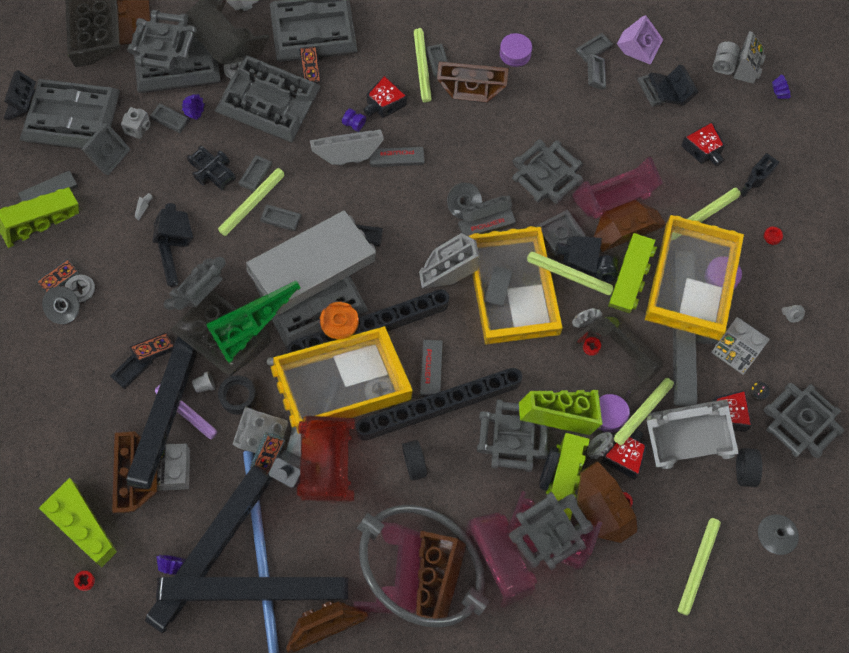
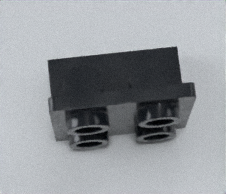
M679 64L668 76L652 72L648 74L651 84L658 92V97L662 102L684 106L699 93L684 65Z
M19 70L14 72L4 100L8 104L4 116L5 120L26 113L30 108V100L35 92L36 81Z

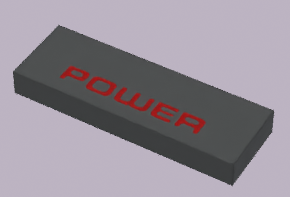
M423 147L376 149L370 156L371 167L424 165Z
M511 208L474 221L466 222L462 220L458 222L461 233L467 236L474 233L486 234L516 225Z
M423 340L420 396H429L440 392L443 341Z

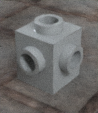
M130 107L123 116L121 126L125 134L141 139L145 131L150 127V120L147 112L144 110Z

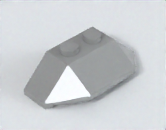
M380 129L310 140L312 152L330 164L344 165L347 162L358 163L368 159L384 138Z
M460 233L434 249L427 259L424 268L422 267L419 271L422 289L452 285L477 271L480 257L476 240Z

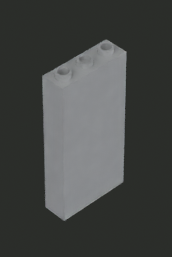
M344 210L246 262L248 274L264 296L297 280L301 288L289 298L286 304L280 307L276 312L279 315L375 262L376 249L372 243H368L364 232L357 228L351 215L348 216Z

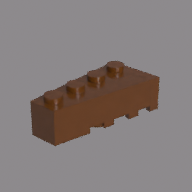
M420 531L422 542L419 550L421 562L420 570H418L420 581L419 589L417 590L416 615L426 618H446L466 544L456 538Z

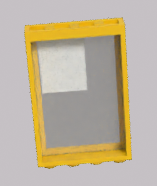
M670 215L665 227L645 320L720 341L726 332L744 234L722 229L714 225L703 224L699 221L684 219L681 216Z
M530 226L519 230L509 229L502 232L492 231L486 234L474 233L470 235V238L476 240L480 257L478 270L473 272L472 275L485 345L560 335L562 323L551 272L527 261V256L530 252L547 257L541 227ZM494 266L513 270L504 307L485 303Z
M385 326L352 335L345 339H338L273 357V366H271L273 377H277L279 381L277 382L278 391L280 394L283 393L285 397L283 399L285 410L290 411L291 416H289L291 426L292 428L296 427L298 434L411 400L413 390Z

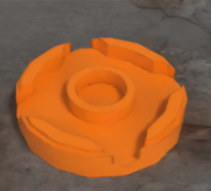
M334 302L321 312V329L331 338L345 339L353 335L358 328V313L348 303Z

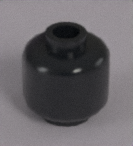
M602 255L598 258L595 277L606 283L612 282L619 275L618 261L611 255Z

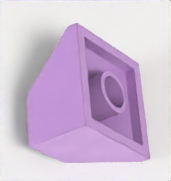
M645 15L623 31L617 45L625 55L651 64L663 38Z

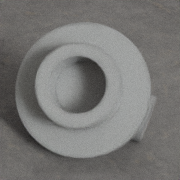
M802 305L782 308L783 315L792 323L799 322L805 315Z

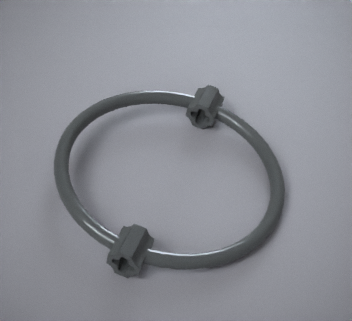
M398 505L387 508L374 517L367 513L357 529L363 532L359 545V558L363 575L374 595L397 616L425 627H447L465 620L473 612L480 616L488 605L489 600L483 596L485 578L479 553L467 534L443 514L422 506ZM401 513L424 515L445 525L466 544L475 567L476 588L473 589L471 587L463 598L461 604L466 607L461 612L446 618H426L403 609L384 593L372 574L368 560L369 539L375 540L385 526L381 521Z

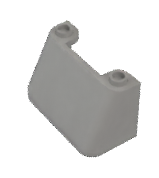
M727 400L657 411L647 416V425L656 467L669 469L674 467L673 464L677 460L712 454L722 456L723 459L735 457L734 454H738Z

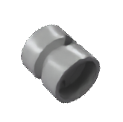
M722 42L718 45L713 63L715 72L729 75L735 71L740 53V48L737 44Z

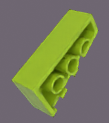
M68 187L58 189L46 195H40L28 201H22L13 206L3 207L0 209V234L7 247L10 248L14 246L13 242L19 239L24 241L30 238L29 235L35 231L42 232L48 229L53 222L57 225L79 214L78 202Z
M633 233L608 305L609 307L630 313L632 309L636 310L639 299L636 298L637 293L642 292L645 284L642 278L644 274H648L651 266L648 263L649 258L654 257L657 248L654 246V239Z
M562 390L557 393H553V391H530L519 402L521 421L591 435L602 425L598 390L585 392L584 390H577L576 392Z
M569 433L565 434L561 445L556 446L559 448L560 456L553 473L552 483L550 482L546 494L552 492L557 501L570 494L576 497L575 491H577L580 482L579 472L582 470L586 457L583 453L589 445L590 439ZM566 508L564 512L569 520H571L572 511L570 508Z
M71 478L39 507L50 520L100 567H103L117 552L76 483Z

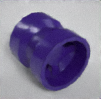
M351 108L345 112L342 118V124L347 127L351 126L356 132H359L366 122V116L356 114V111Z

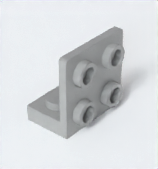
M245 407L232 445L239 449L260 454L267 436L283 440L288 421Z

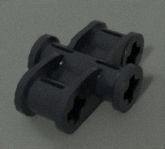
M200 145L195 153L187 156L188 162L198 169L192 175L202 186L209 179L223 191L230 181L236 180L234 173L225 166V164L228 165L230 163L229 158L220 150L214 157Z

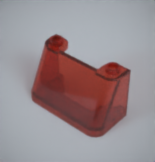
M305 416L302 421H299L298 432L301 434L300 484L297 486V495L300 496L302 501L348 503L354 501V491L348 489V486L351 485V481H348V441L351 440V436L348 435L349 429L355 428V418Z

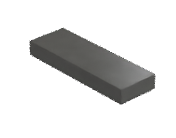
M69 170L18 194L22 201H28L40 195L55 192L58 189L69 187L72 190L78 186Z

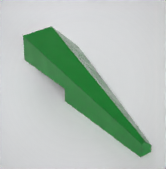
M297 280L206 324L228 363L232 362L233 357L246 347L247 342L253 336H256L276 315L280 307L286 304L289 298L301 288Z

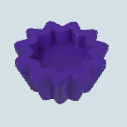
M781 74L772 82L773 90L777 99H789L791 97L789 86L784 75Z
M199 94L186 97L182 104L184 114L198 120V117H201L204 111L203 107L205 104L203 103V98H200Z
M159 555L157 556L158 571L176 575L186 559L176 556Z

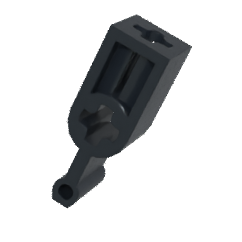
M766 153L750 172L747 182L741 190V196H747L751 187L758 188L762 186L776 170L780 162Z

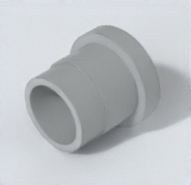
M209 371L192 380L197 394L216 389Z

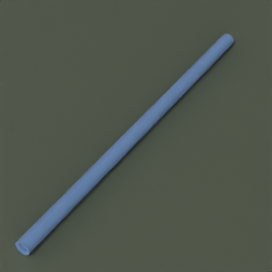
M250 451L243 452L246 474L255 465L254 454ZM258 500L251 510L259 577H270L260 500ZM262 601L268 652L280 653L273 601Z

